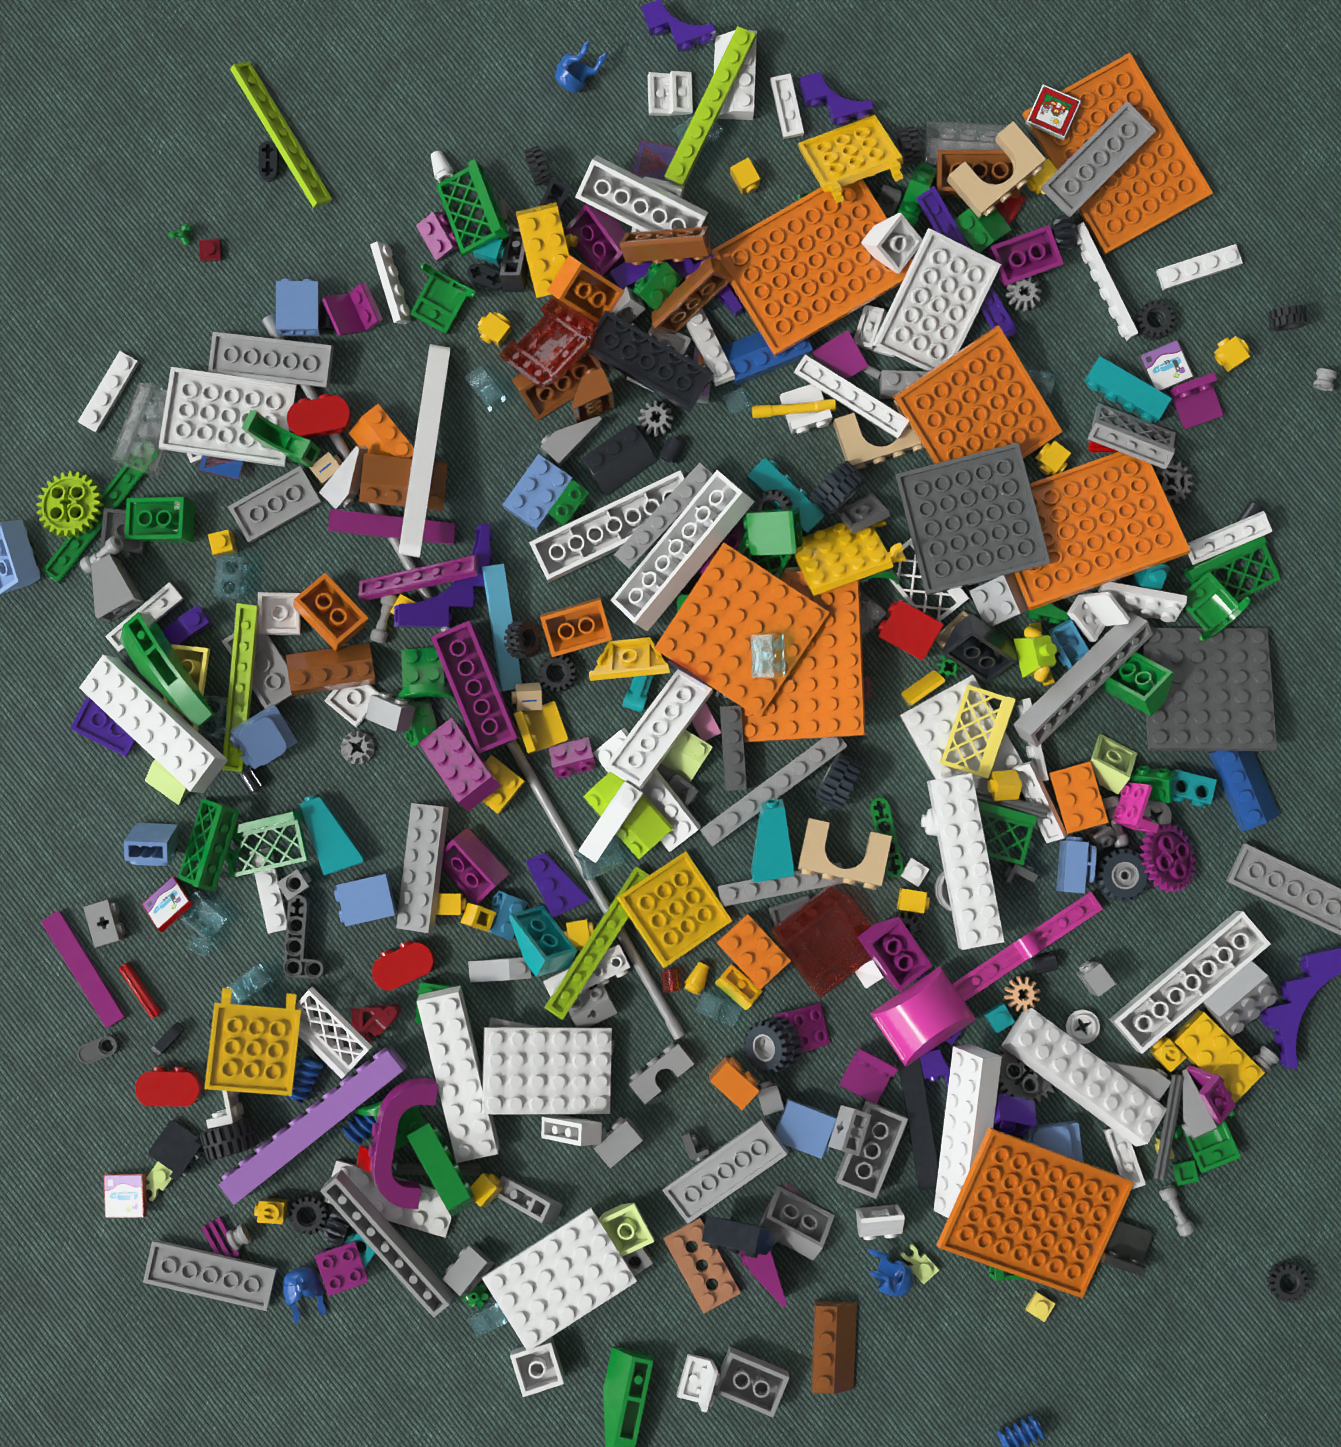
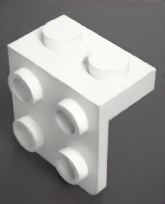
M812 384L780 395L781 404L824 400L821 390ZM830 409L819 413L785 415L791 434H803L816 426L817 428L825 427L832 420Z
M1109 592L1078 595L1067 612L1089 642L1096 641L1105 626L1128 624L1130 621L1126 611Z
M688 1353L676 1394L679 1398L698 1402L702 1412H707L708 1407H712L714 1400L713 1388L718 1385L720 1373H718L713 1360Z

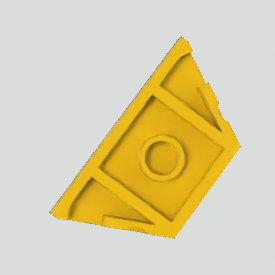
M650 637L608 642L603 654L597 660L596 668L594 671L589 672L590 681L665 674L670 673V668L663 660L661 653L654 649L655 645Z

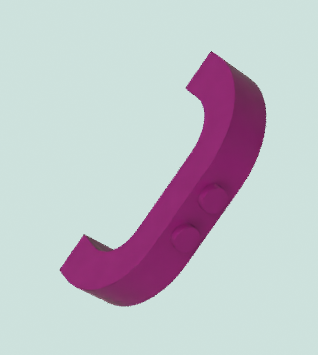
M430 1078L411 1079L392 1089L383 1100L378 1111L377 1121L372 1126L374 1140L373 1144L369 1146L372 1178L381 1194L389 1202L407 1209L419 1208L421 1187L418 1182L401 1181L392 1176L391 1165L398 1122L401 1115L412 1106H435L438 1084L434 1079Z

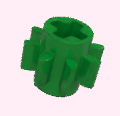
M940 654L941 661L935 662L937 666H941L937 671L938 674L944 672L946 679L951 674L957 677L956 670H960L962 667L943 654ZM945 662L952 663L953 668L949 669L946 667Z

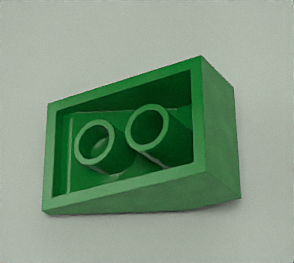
M185 497L127 498L125 540L193 543L195 501Z

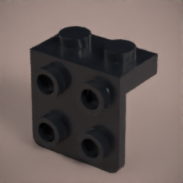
M171 1120L149 1150V1156L172 1171L170 1177L177 1181L182 1177H187L192 1170L190 1165L194 1160L197 1161L201 1157L204 1149H202L203 1145L200 1137L177 1121Z

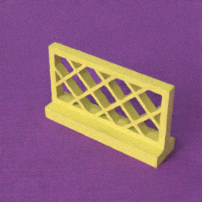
M967 684L940 764L989 780L1016 699ZM970 690L979 693L982 701L971 706L967 699ZM993 698L1001 700L999 709L991 712L986 701ZM984 703L989 714L977 719L972 708ZM971 710L975 720L964 725L961 715ZM995 713H997L996 719L993 717ZM990 716L994 723L993 728L984 732L979 721ZM959 721H960L962 727H960V728L957 729L958 724H959ZM977 723L982 734L970 738L966 728ZM964 729L969 740L957 745L954 739L955 733ZM991 732L990 737H989V740H988L986 734H988V733ZM984 736L987 746L985 749L977 752L972 741ZM953 742L955 747L950 749L951 744ZM971 743L975 753L964 758L959 748ZM957 749L962 760L956 763L946 761L948 753ZM984 752L983 757H982V760H981L979 754H981V753ZM977 756L980 761L978 771L969 769L966 761Z

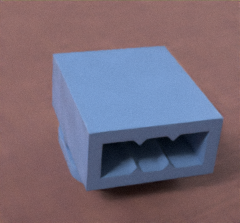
M282 279L281 281H276V332L278 336H320V288L318 281L313 279H303L302 281Z
M274 705L267 707L229 731L232 735L229 738L236 749L239 747L243 753L240 756L246 766L250 765L254 769L269 763L283 754L286 749L297 743L288 725Z
M136 823L124 840L125 861H130L134 865H170L176 857L175 849L179 844L178 824Z
M1066 837V841H1060L1056 891L1085 893L1086 882L1093 883L1095 877L1096 846L1089 845V842H1083V838Z
M389 874L336 885L337 890H334L335 899L337 902H340L341 910L339 911L341 923L345 924V927L398 915Z
M787 1098L775 1130V1135L782 1144L822 1159L823 1154L827 1155L829 1151L828 1140L833 1132L836 1117L823 1110Z
M1075 1120L1036 1125L1022 1135V1139L1084 1162L1079 1123Z

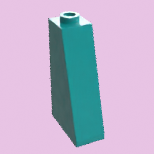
M316 795L304 798L305 802L300 803V807L323 875H329L366 862L365 856L324 798H317Z
M771 798L766 802H761L751 865L753 883L795 876L785 807L782 799Z

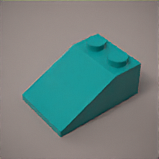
M543 905L510 914L509 919L524 961L536 977L570 966L578 950Z

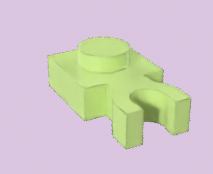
M160 1162L156 1163L146 1178L150 1181L146 1185V1190L152 1191V1196L149 1198L152 1202L158 1195V1189L164 1191L173 1179L170 1177L172 1171Z
M911 1244L909 1247L913 1250V1255L907 1256L902 1252L901 1256L906 1261L912 1263L909 1267L916 1277L925 1284L939 1269L925 1253L919 1256L918 1250Z

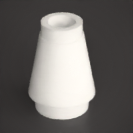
M442 151L433 152L431 160L434 178L441 183L453 176L454 170Z

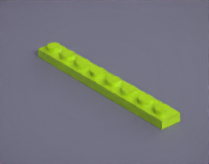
M737 26L664 176L667 180L683 187L685 186L757 38L755 33Z
M250 61L233 64L230 69L312 207L329 204L332 201L330 194Z
M241 603L236 605L223 756L228 761L222 770L242 772L245 770V763L240 757L243 753L239 747L236 749L229 738L232 735L229 731L250 717L259 605Z
M637 866L634 867L545 1005V1009L560 1019H564L629 917L617 897L648 877L649 874Z

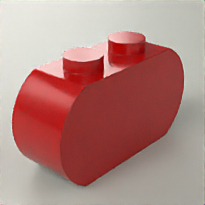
M331 394L321 395L319 399L314 400L310 398L301 399L298 401L299 403L293 404L287 413V423L291 432L305 439L345 432L351 423V413L347 403L341 397L331 396Z
M411 940L400 944V949L393 952L392 949L380 953L381 958L377 959L372 967L374 982L381 989L391 991L430 973L435 965L433 950L423 942L417 941L412 943Z
M153 1066V1070L143 1073L135 1085L136 1097L144 1106L188 1107L195 1103L203 1092L201 1077L194 1070H187L186 1066H176L174 1070H166V1066Z

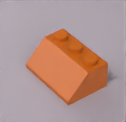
M379 404L365 413L349 432V435L358 446H366L368 448L367 454L413 459L414 447Z
M600 597L540 614L552 657L612 640Z

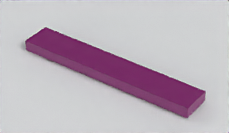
M330 509L328 531L401 539L404 517ZM425 520L422 542L453 545L455 523Z
M476 555L362 580L359 581L358 598L362 602L478 576V558Z
M61 910L42 920L43 927L105 1028H109L125 1018V1014Z

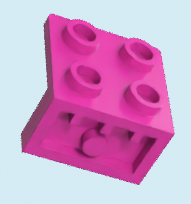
M1127 782L1121 790L1119 805L1114 812L1113 822L1132 830L1157 833L1159 825L1152 823V818L1143 816L1152 786Z

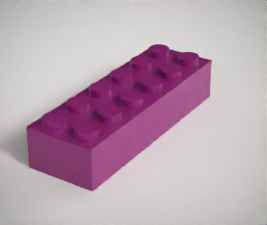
M467 621L431 636L477 753L484 754L520 739L474 622Z

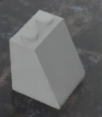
M104 554L95 559L96 562L91 564L95 616L97 619L110 623L144 603L120 559L110 554Z

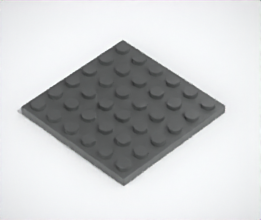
M1019 442L895 474L926 596L987 581L1002 575H1010L1050 565Z
M1151 628L1153 635L1142 645V656L1169 669L1174 673L1165 703L1152 716L1146 714L1148 751H1275L1277 749L1267 628H1224L1207 641L1199 639V636L1205 633L1203 628Z

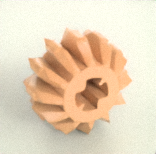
M1020 976L1016 977L1017 983L1009 980L1012 988H1004L1005 991L1010 992V994L1004 996V999H1011L1007 1005L1009 1007L1015 1005V1011L1019 1012L1021 1006L1023 1011L1028 1010L1027 1005L1035 1008V1004L1032 1001L1040 1000L1039 997L1034 996V994L1040 993V989H1033L1037 983L1035 981L1029 983V977H1025L1022 982ZM1019 990H1026L1024 993L1025 998H1018L1020 995Z

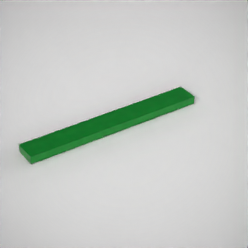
M144 440L101 494L103 498L99 501L104 506L98 508L102 514L95 516L99 521L91 522L93 529L87 526L86 534L79 531V537L72 534L71 539L67 538L42 569V572L60 584L102 531L104 508L119 509L162 453Z

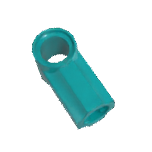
M654 675L633 677L631 687L626 692L622 706L642 713Z

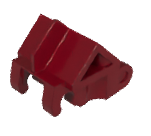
M394 1003L388 1007L386 1005L352 1008V1027L370 1044L373 1042V1038L369 1036V1032L374 1036L384 1033L401 1013V1007L399 1004Z

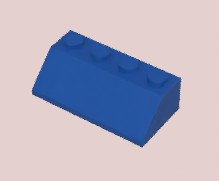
M760 332L721 347L735 374V379H733L735 386L803 359L804 355L811 356L813 351L809 339L806 338L779 355L774 356Z
M1213 751L1208 753L1241 831H1247L1265 824L1280 815L1254 751Z

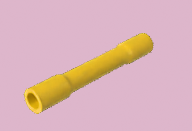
M835 399L794 404L752 406V417L765 418L776 415L819 413L828 409L831 412H835L836 404Z

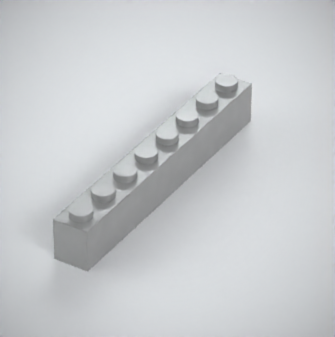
M1129 611L1127 613L1130 617L1128 624L1115 625L1014 723L1019 736L1033 746L1038 747L1153 635L1148 621Z
M841 737L822 738L700 829L701 833L713 847L760 812L761 802L780 797L846 748V743Z
M342 1169L331 1177L320 1190L321 1193L434 1318L449 1306L453 1297L451 1291Z

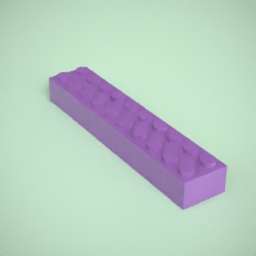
M385 1047L373 1056L374 1061L372 1063L368 1060L356 1069L358 1073L356 1076L352 1073L339 1083L341 1086L339 1089L335 1086L322 1096L324 1099L322 1103L318 1100L305 1110L308 1113L307 1115L301 1113L288 1123L291 1126L289 1129L285 1126L272 1136L273 1142L267 1140L255 1150L256 1155L252 1152L239 1162V1169L235 1166L221 1177L223 1181L218 1185L233 1205L406 1069L408 1065L393 1047L390 1049Z

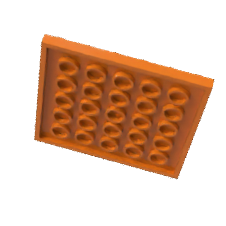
M1000 326L994 327L893 396L934 464L1018 442L1022 457L1024 458L1063 432Z
M723 542L654 649L760 718L830 612Z

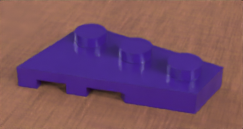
M88 696L70 728L125 757L129 756L136 742Z
M545 852L525 861L552 918L590 900Z

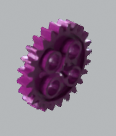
M1160 824L1157 833L1146 832L1147 837L1142 838L1145 845L1140 846L1144 850V853L1140 854V856L1145 861L1141 865H1146L1144 873L1150 874L1148 880H1154V887L1159 886L1160 891L1166 890L1167 893L1181 891V889L1187 888L1186 885L1191 884L1190 878L1195 877L1191 872L1196 870L1192 865L1194 862H1197L1196 859L1192 858L1195 851L1190 850L1192 843L1186 842L1188 836H1182L1183 830L1177 831L1176 825Z

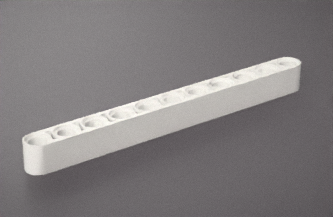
M433 344L429 346L398 552L401 555L420 557L450 347Z

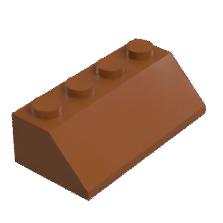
M1003 150L937 151L936 190L941 198H961L947 182L949 174L964 162L969 165L982 181L988 184L1004 183L1013 175L1012 162ZM1015 188L1010 192L1012 194L1010 198H1019L1021 189Z
M709 226L629 232L624 235L619 243L626 263L632 262L633 265H641L645 261L663 263L666 259L680 262L690 257H694V260H703L711 252Z
M711 256L703 260L700 267L695 272L690 273L685 281L671 292V295L664 300L659 308L652 312L653 327L675 335L733 280L722 262Z
M581 335L512 379V382L537 421L575 397L582 376L586 375L585 372L592 368H597V370L602 368L597 358L582 350L586 340Z
M592 368L585 372V376H582L572 402L576 423L592 419L615 409L613 391L602 368L598 370L597 368Z
M364 453L359 502L405 507L412 459ZM434 461L427 509L443 511L448 466L446 462Z
M369 643L344 646L337 651L330 648L286 655L292 696L376 684Z
M814 1300L812 1393L835 1394L854 1389L857 1302Z

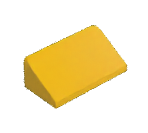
M933 670L904 690L901 695L907 704L912 706L943 684L945 679L937 671Z
M732 964L715 982L720 989L744 1010L750 1008L763 992Z

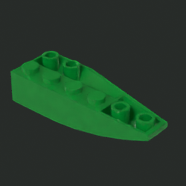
M140 612L136 613L123 625L120 642L140 674L196 727H200L214 713L153 616Z
M612 1346L603 1388L605 1447L636 1446L654 1355Z

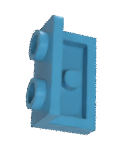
M1072 619L1049 630L1051 641L1060 652L1058 658L1063 667L1067 665L1070 670L1089 651L1086 643Z
M498 890L492 899L490 910L496 912L489 933L512 941L515 933L509 916L510 914L524 911L528 902Z

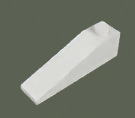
M625 781L578 851L596 863L644 793Z

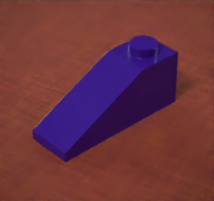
M197 605L177 618L162 632L170 645H184L214 626L204 608Z

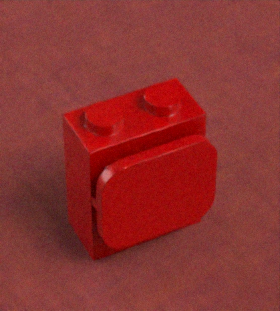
M901 599L898 602L893 601L887 611L890 613L887 621L883 619L877 629L880 631L879 637L923 661L944 624Z

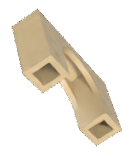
M1014 121L998 133L995 142L1012 162L1013 175L1010 179L1001 184H988L982 181L966 162L962 163L948 176L947 182L978 218H981L983 215L986 217L996 209L995 205L1000 201L1004 203L1012 196L1010 192L1015 188L1021 189L1028 182V177L1032 174L1036 176L1044 169L1043 164L1046 158Z
M894 400L892 403L893 410L905 417ZM855 413L836 418L833 422L845 461H849L857 470L866 468V464L871 462L874 465L886 461L885 458L890 456L899 458L904 456L906 451L912 449L913 452L925 449L910 424H908L899 439H896L890 445L879 447L868 443L863 438Z
M808 819L798 869L802 870L801 874L814 876V873L822 874L823 879L834 881L836 877L843 879L845 884L855 885L856 882L863 883L864 888L876 890V886H882L892 836L870 832L863 861L854 868L842 869L833 865L825 853L829 822Z

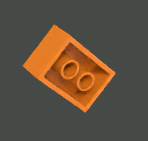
M570 255L547 289L557 299L596 323L599 322L606 310L610 313L612 312L624 293V290Z
M326 573L294 598L293 607L335 651L367 625L368 617Z
M1091 761L1049 773L1067 834L1109 823Z
M748 914L717 941V944L759 989L763 988L791 962Z
M725 1056L709 1074L710 1082L741 1110L759 1092L757 1078L749 1071L744 1073L741 1064L734 1057L729 1059Z

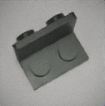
M1117 1220L1100 1260L1104 1264L1145 1277L1147 1269L1143 1266L1152 1232Z

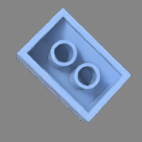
M22 519L0 522V594L31 585L40 579V571L36 565L33 548L30 546L27 529Z

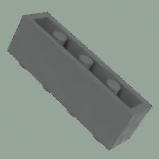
M741 706L720 707L725 791L747 790Z

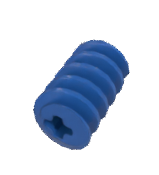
M303 1055L304 1059H297L301 1066H295L297 1075L294 1074L292 1096H288L300 1103H304L303 1100L308 1099L309 1096L306 1092L312 1091V1087L309 1084H315L316 1079L314 1077L320 1075L317 1069L324 1067L321 1062L307 1055Z
M355 1115L356 1123L348 1120L349 1128L343 1125L341 1128L352 1142L362 1145L363 1139L368 1140L370 1137L369 1133L372 1134L373 1123H376L373 1116H363L361 1118Z
M1028 1416V1424L1021 1419V1427L1013 1423V1431L1006 1426L1005 1434L997 1430V1435L1003 1447H1022V1443L1030 1447V1440L1038 1444V1436L1046 1440L1037 1417L1034 1420L1031 1416Z

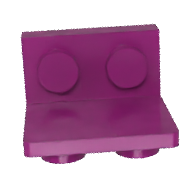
M360 283L350 293L327 296L322 299L338 336L371 331L383 320L367 283Z
M1215 372L1177 385L1170 390L1183 429H1188L1223 416L1212 385L1217 381Z
M820 1003L793 1011L773 1014V1017L787 1019L788 1024L792 1023L794 1030H798V1038H801L799 1045L802 1047L800 1053L830 1043Z
M858 1047L839 1085L877 1104L890 1077H894L898 1069Z
M1189 1065L1186 1069L1199 1090L1198 1094L1213 1120L1221 1124L1236 1106L1232 1099V1094L1225 1087L1221 1076L1215 1073H1208L1200 1067L1196 1068Z
M355 1241L331 1250H327V1248L320 1250L315 1255L328 1297L369 1281Z

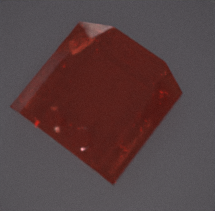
M552 296L540 309L544 316L518 344L511 341L498 355L505 363L540 389L545 388L564 376L589 349L598 329L594 322L555 296Z
M827 886L771 929L775 939L802 978L819 998H822L872 959L857 938L869 929L871 925L852 897L832 886Z

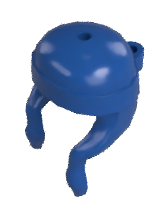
M588 40L583 44L577 56L566 53L556 67V81L564 89L573 93H578L587 85L585 80L599 71L607 57L606 52L602 54L594 68L579 63L578 61L588 52L590 43Z
M868 1249L867 1252L871 1255L881 1258L878 1269L869 1272L871 1276L877 1278L881 1283L878 1286V1290L883 1294L893 1297L906 1295L914 1281L912 1269L902 1261L892 1263L887 1253L880 1252L877 1249Z
M301 1267L287 1273L284 1277L283 1292L286 1304L292 1308L294 1322L298 1324L300 1317L295 1302L303 1295L317 1297V1308L325 1316L326 1307L323 1304L324 1290L315 1271L309 1267Z

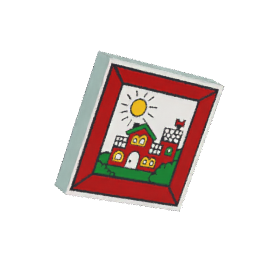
M1043 84L1025 124L1063 140L1080 104V100Z

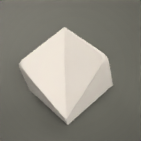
M872 959L854 969L864 988H868L884 978Z

